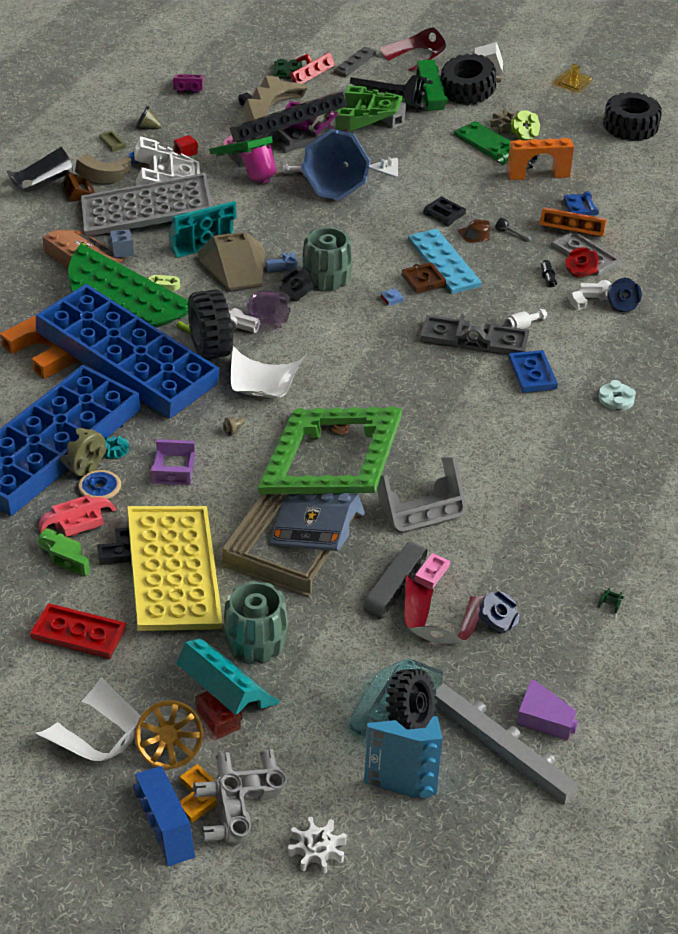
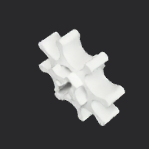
M309 817V829L307 831H299L295 827L291 829V838L298 840L299 843L288 846V856L302 855L304 857L300 861L301 871H305L310 863H318L321 866V873L325 874L327 873L326 861L328 859H335L339 863H343L344 852L337 850L335 847L346 845L347 835L345 833L338 836L331 834L334 830V821L332 819L328 821L325 827L319 828L314 825L313 817Z

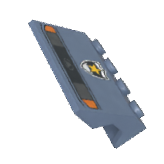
M349 493L288 494L281 504L269 542L270 545L338 551L349 536V522L352 517L365 514L359 495Z

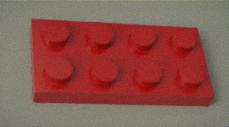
M47 603L31 630L30 637L34 640L110 659L127 627L126 622Z

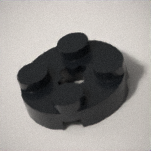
M293 269L282 278L281 281L283 283L280 286V291L285 298L299 301L300 298L314 288L312 276L306 269Z

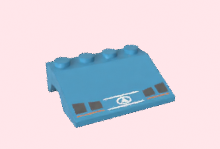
M433 716L426 728L409 730L405 729L396 720L367 723L364 783L411 797L429 798L432 795H437L443 740L438 717Z

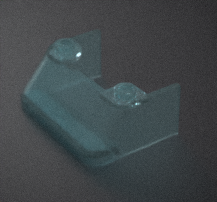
M403 659L379 670L349 717L348 730L352 734L366 739L367 723L389 721L388 715L390 712H387V706H385L386 697H389L387 688H391L389 682L393 680L392 676L397 671L406 669L426 671L427 675L431 677L430 681L434 683L432 689H437L442 685L443 671L413 659Z

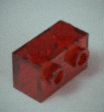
M208 691L195 696L196 711L217 740L241 729V712L235 715Z

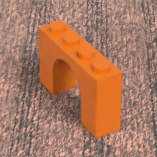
M571 138L510 141L507 166L509 179H525L529 160L535 155L542 153L553 156L552 172L555 178L570 177L574 152Z
M36 316L0 333L2 347L11 354L33 344H45L51 347L49 350L32 358L33 371L43 379L79 361V359L36 332Z

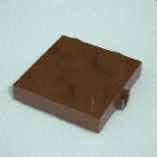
M432 262L422 265L414 264L413 267L402 269L401 275L415 293L446 286V279Z

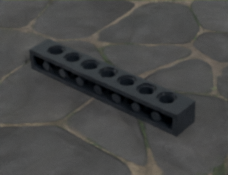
M335 92L230 127L233 142H243L346 107L343 92Z

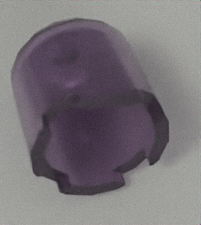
M259 290L253 293L247 301L249 316L258 318L262 324L281 328V323H286L289 317L290 307H287V301H290V298L285 293Z

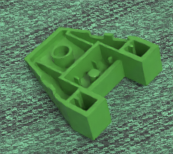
M348 86L345 91L346 108L338 109L337 112L339 114L335 117L336 130L344 131L347 129L351 132L397 114L402 96L387 92L381 94L375 89L368 91L363 86Z

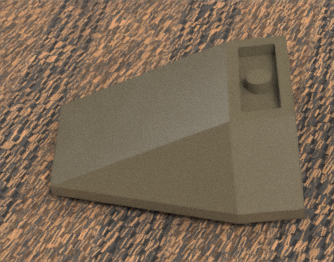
M247 232L212 236L197 251L200 263L229 291L262 286L265 250L261 242Z

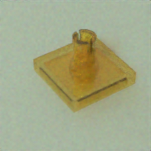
M572 64L571 70H566L555 80L554 84L580 93L593 81V77L579 73L580 65Z

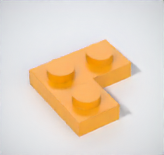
M196 764L180 776V782L191 792L179 801L191 823L217 805V800L214 796L194 797V793H196L193 792L194 782L214 781V778L199 764Z

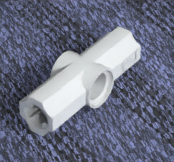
M602 280L599 283H580L579 290H581L584 298H599L600 301L608 300V287L611 283L607 280ZM623 290L621 296L626 299L628 293H625Z
M237 308L229 311L233 330L239 328L253 333L258 331L260 319L244 315Z

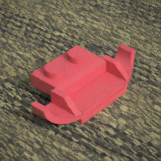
M86 495L51 506L52 510L41 517L38 529L42 533L48 525L53 523L55 528L61 529L66 537L75 536L80 532L94 530L98 526L104 525L100 508L110 507L112 511H116V508L106 498H91L90 495Z

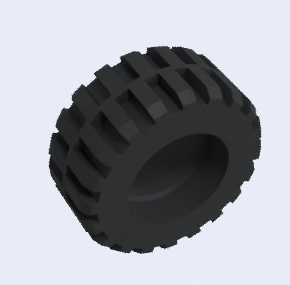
M467 53L451 58L441 70V81L444 86L445 96L453 102L456 101L458 104L464 103L465 105L481 103L488 99L494 93L497 86L494 63L489 58H485L484 55H477L475 53Z
M637 92L619 93V95L616 94L607 101L603 124L605 129L617 138L630 139V141L646 140L658 132L662 108L658 101L654 100L651 96L648 97Z
M218 289L192 293L188 298V321L196 353L204 359L228 356L233 349V332L229 307L224 294Z

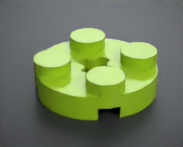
M523 110L512 118L511 129L513 133L519 136L517 138L523 141L531 140L539 134L540 124L536 113Z

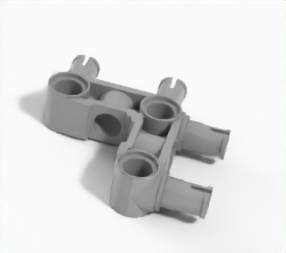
M267 749L260 752L262 770L236 772L232 769L230 753L225 752V757L223 753H219L215 756L219 771L217 778L212 782L193 783V792H196L194 793L195 798L214 796L216 798L221 825L201 827V836H204L202 837L203 842L223 840V842L232 846H237L244 842L251 827L249 812H246L244 799L258 798L259 800H267L277 797L286 784V776L276 765L273 749H269V754ZM225 785L230 786L233 790L228 789ZM233 829H238L241 834L236 833Z

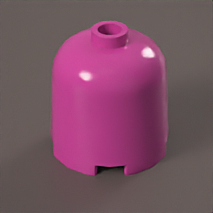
M270 145L241 154L247 174L252 181H261V184L269 182V178L276 174V164Z

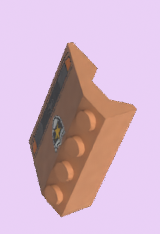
M55 230L42 236L44 252L68 269L72 255L81 243L117 263L125 260L123 257L114 258L113 252H110L108 247L93 237L85 235L84 231Z

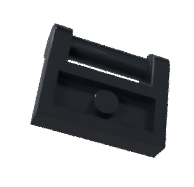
M441 196L424 208L423 214L430 215L444 222V225L450 226L455 220L466 214V208Z

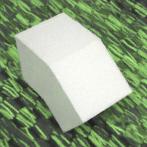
M581 290L572 292L567 296L570 304L576 310L586 308L587 300L583 297Z

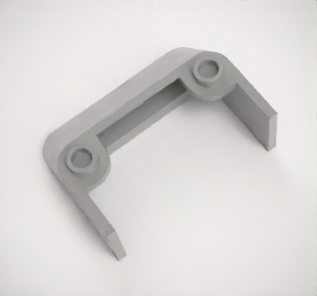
M441 457L445 476L435 480L433 484L434 495L401 504L398 495L390 490L388 476L386 474L381 475L377 487L379 503L394 529L407 531L460 517L465 513L467 506L456 457Z

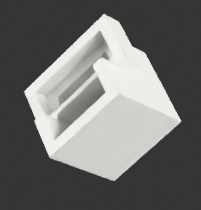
M497 42L475 48V54L484 55L485 58H489L494 63L496 74L502 73L503 60Z

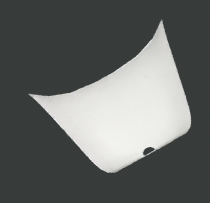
M233 346L231 361L232 389L236 392L259 398L284 396L304 357L289 364L269 365L247 358Z

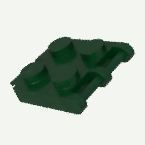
M277 59V61H274V76L289 79L291 78L289 74L301 68L302 62L298 63L296 59L290 61Z

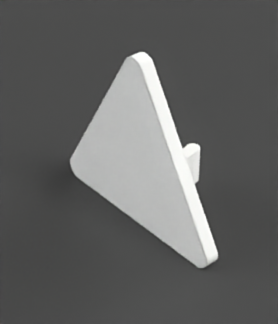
M388 157V160L381 159V162L371 164L369 168L397 177L398 158L391 159Z

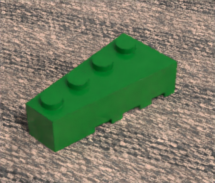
M434 59L418 60L415 76L426 77L433 81V84H425L423 91L424 96L422 97L425 107H428L427 111L444 110L445 105H447V96L444 95L441 75L438 74V65L435 64Z

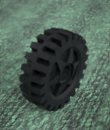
M421 669L397 671L392 676L393 680L389 682L391 688H387L389 697H386V702L389 703V706L386 707V710L390 712L388 715L389 721L396 720L407 730L426 728L431 718L435 716L434 713H437V707H435L437 698H434L436 689H432L434 683L430 681V675H427V672Z

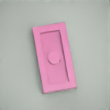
M432 553L416 573L414 581L433 589L449 568L450 561Z

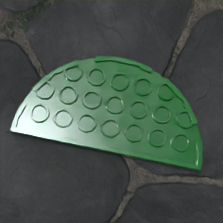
M81 243L72 255L68 270L71 293L87 284L154 327L167 325L169 322L181 319L188 314L189 300Z

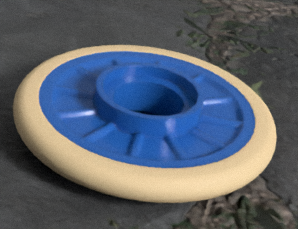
M106 470L87 473L80 479L78 484L80 494L82 496L90 495L91 498L103 497L110 499L121 488L119 477ZM97 484H104L102 487H95Z

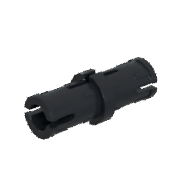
M544 260L540 264L542 276L546 280L547 287H555L557 285L555 271L552 269L550 261Z

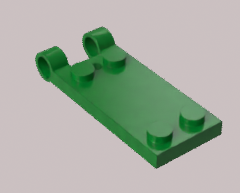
M476 121L454 130L456 137L502 165L508 163L510 140Z

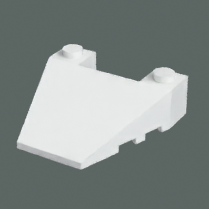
M140 136L134 149V157L136 161L149 164L150 169L141 168L136 179V186L200 174L199 162L182 153L178 155L172 152V148L168 147L166 149L155 140Z

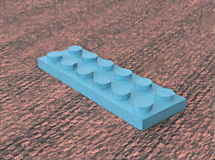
M438 229L408 235L409 242L425 262H432L446 279V288L451 294L481 287L482 282Z

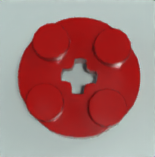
M586 247L576 248L565 259L566 269L574 277L594 274L598 271V254L594 250H588Z

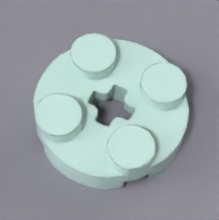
M612 380L611 383L605 384L600 388L599 401L606 408L626 410L633 406L636 391L627 385L621 384L618 380Z

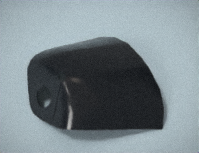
M61 146L27 168L18 172L7 170V174L15 187L21 191L30 192L72 173L73 166L67 153ZM25 180L33 181L32 185L23 188L22 182Z

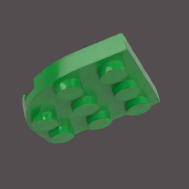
M272 136L210 148L209 152L210 155L216 154L217 157L226 154L249 152L272 143Z

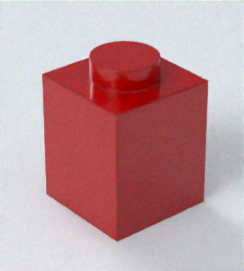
M190 135L174 140V152L181 155L182 153L188 157L198 154V142Z

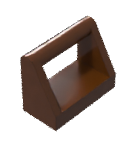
M74 173L66 175L61 183L64 193L70 202L80 201L81 196L95 193L88 179ZM79 184H84L85 187H86V190H85V189H81V188L79 187Z

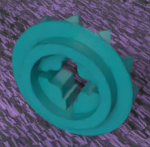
M121 436L106 437V452L103 457L117 459L128 453L129 443L127 439H122Z

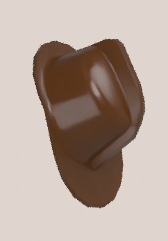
M475 219L467 227L459 229L457 232L467 243L490 240V223L488 220Z

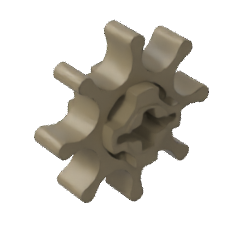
M503 109V114L494 112L490 127H498V133L507 131L514 135L511 129V120L519 111L510 113V111Z

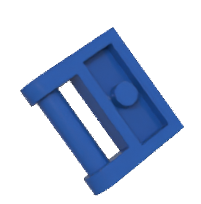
M589 191L577 195H564L563 200L568 212L589 216L599 214V210L594 205ZM582 201H586L589 209H585Z

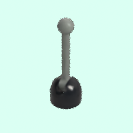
M502 217L498 219L495 229L502 232L509 230L524 238L526 242L531 241L530 236H525L509 227L506 219Z

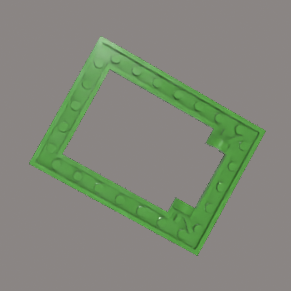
M390 406L387 408L352 407L350 409H341L336 407L332 409L315 408L305 410L298 408L293 410L259 483V494L376 493L402 417V408ZM364 424L366 438H372L359 476H286L304 434H310L312 439L320 438V425Z

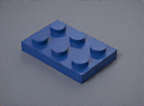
M543 350L509 353V361L522 393L557 389V380Z

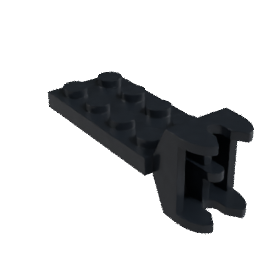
M412 75L405 86L353 77L350 78L349 83L354 86L366 87L369 91L375 89L379 93L387 92L400 95L402 98H405L406 105L413 109L427 110L428 107L421 104L422 96H424L423 91L425 84H433V81L426 77Z

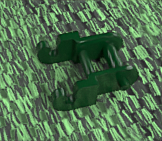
M608 588L604 591L606 594L602 593L597 607L600 608L601 604L606 602V600L616 603L614 613L617 614L621 606L622 600L620 599L624 598L622 596L623 592L617 594ZM608 595L616 597L617 600L609 598Z

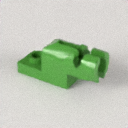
M48 528L45 529L39 536L38 543L41 544L39 546L40 549L50 554L51 563L86 577L90 572L89 559L81 555V544L78 541L65 537L63 534L59 533V535H56V531Z

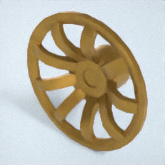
M164 700L148 707L140 716L135 729V743L141 756L154 767L162 766L163 769H174L189 763L197 755L203 740V728L198 715L188 705L174 700ZM172 706L168 721L164 720L159 710L160 707ZM178 707L189 713L180 722H174ZM152 711L159 722L157 727L144 722ZM192 719L194 720L197 732L181 731L180 728L188 724ZM141 727L153 731L154 736L141 741ZM181 737L197 738L192 751L180 741ZM157 742L158 747L151 758L143 747ZM175 745L188 755L176 762L173 748ZM164 748L168 750L170 764L157 762Z

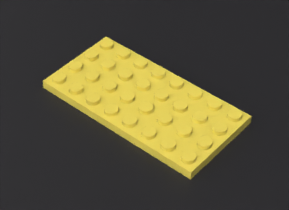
M128 506L127 516L137 631L222 629L223 620L207 506Z

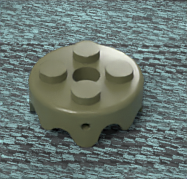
M76 429V435H78L79 439L69 442L68 454L60 457V461L68 468L67 471L76 476L82 477L87 473L95 471L106 452L104 437L93 429Z

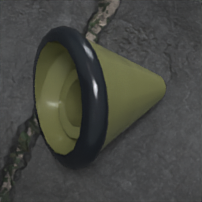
M146 106L136 124V128L160 129L162 127L161 123L150 107Z

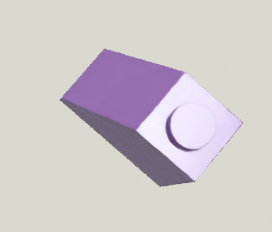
M531 679L518 712V725L568 740L571 733L575 734L578 721L575 720L576 710L536 680Z

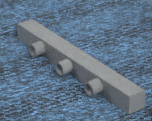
M444 683L436 689L434 698H437L435 706L556 799L565 805L576 794L578 784L553 766L556 760L550 752H545L542 756L537 754L518 739L521 734L515 726L505 730L484 713L487 711V708L483 702L477 701L472 705Z

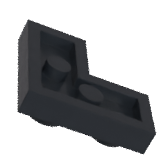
M128 527L115 528L116 543L97 544L99 564L131 561Z

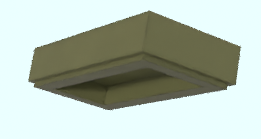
M113 130L99 134V138L112 152L126 148V144Z

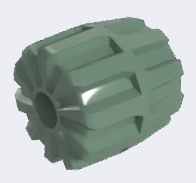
M329 227L310 231L309 235L304 239L303 269L309 272L314 286H317L320 291L325 289L335 291L339 289V286L345 287L350 279L353 261L352 243L349 235L342 232L341 229Z
M249 581L247 584L238 585L233 589L232 595L227 596L225 602L224 631L226 643L230 645V652L234 657L239 655L244 657V662L252 663L254 660L265 663L270 661L271 656H278L283 651L288 630L284 595L267 582Z

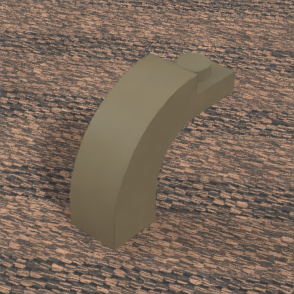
M86 154L76 160L75 172L93 182L104 184L116 183L123 180L124 174L129 172L131 159L126 156L113 163H104Z

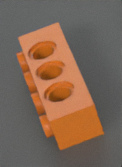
M544 207L539 225L604 236L607 219Z

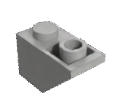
M405 100L401 101L397 114L384 118L381 121L391 128L404 124L406 115Z

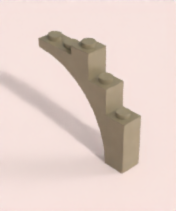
M266 75L261 87H256L252 99H247L243 107L246 122L268 115V109L276 102L284 99L303 98L308 89L307 85L280 81L279 77Z

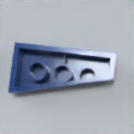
M159 766L135 774L137 783L133 785L137 798L141 797V808L143 812H147L149 826L153 828L156 841L159 843L167 866L169 867L195 858L190 822L163 767Z

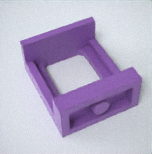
M157 439L155 463L151 468L152 483L191 485L195 459V441ZM167 455L186 456L185 467L163 466L164 457Z

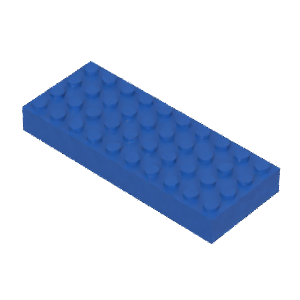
M87 284L36 315L37 333L95 371L138 392L141 401L169 419L218 384L219 367Z
M82 365L0 428V510L9 516L14 515L68 470L60 461V457L68 454L69 442L79 439L78 435H76V429H93L106 439V437L110 436L141 410L139 393Z

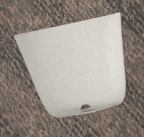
M101 677L81 702L94 707L125 732L110 753L94 750L88 743L58 722L42 732L35 733L86 759L105 761L121 753L133 741L140 715Z

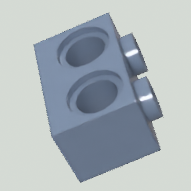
M130 229L110 231L111 237H108L109 251L113 252L114 258L134 256Z

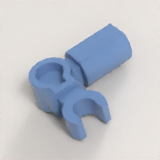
M291 251V255H286L283 252L282 259L266 260L267 272L297 269L298 259L295 258L293 251Z

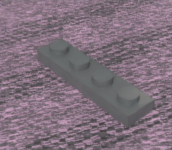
M363 47L336 67L334 73L347 77L375 56L376 51L369 47Z

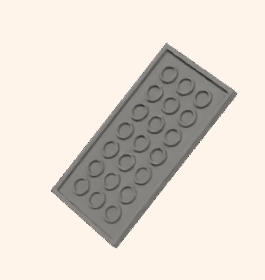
M206 173L81 196L84 232L88 236L172 221L174 216L212 207Z

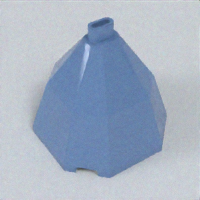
M331 129L305 147V156L301 170L318 196L340 201L366 184L371 161L353 133Z

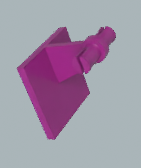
M337 111L326 113L324 115L325 119L322 122L318 121L313 126L314 129L312 131L317 135L326 126L330 130L333 129L329 123L339 113Z

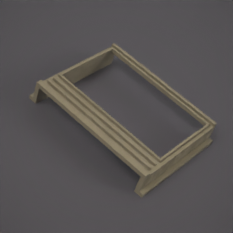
M262 494L222 548L223 561L221 566L309 597L312 593V580L332 551L321 550L306 574L248 554L280 510L283 500L288 495ZM354 515L350 520L349 524L351 523L354 517L360 519L362 515Z

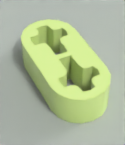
M152 275L148 278L170 291H176L180 288V279L175 276Z

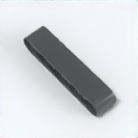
M407 542L367 596L363 607L364 610L384 618V613L390 610L394 604L392 602L400 596L403 591L402 588L406 585L405 575L412 579V574L417 572L422 565L420 564L422 560L426 559L428 549L412 542Z

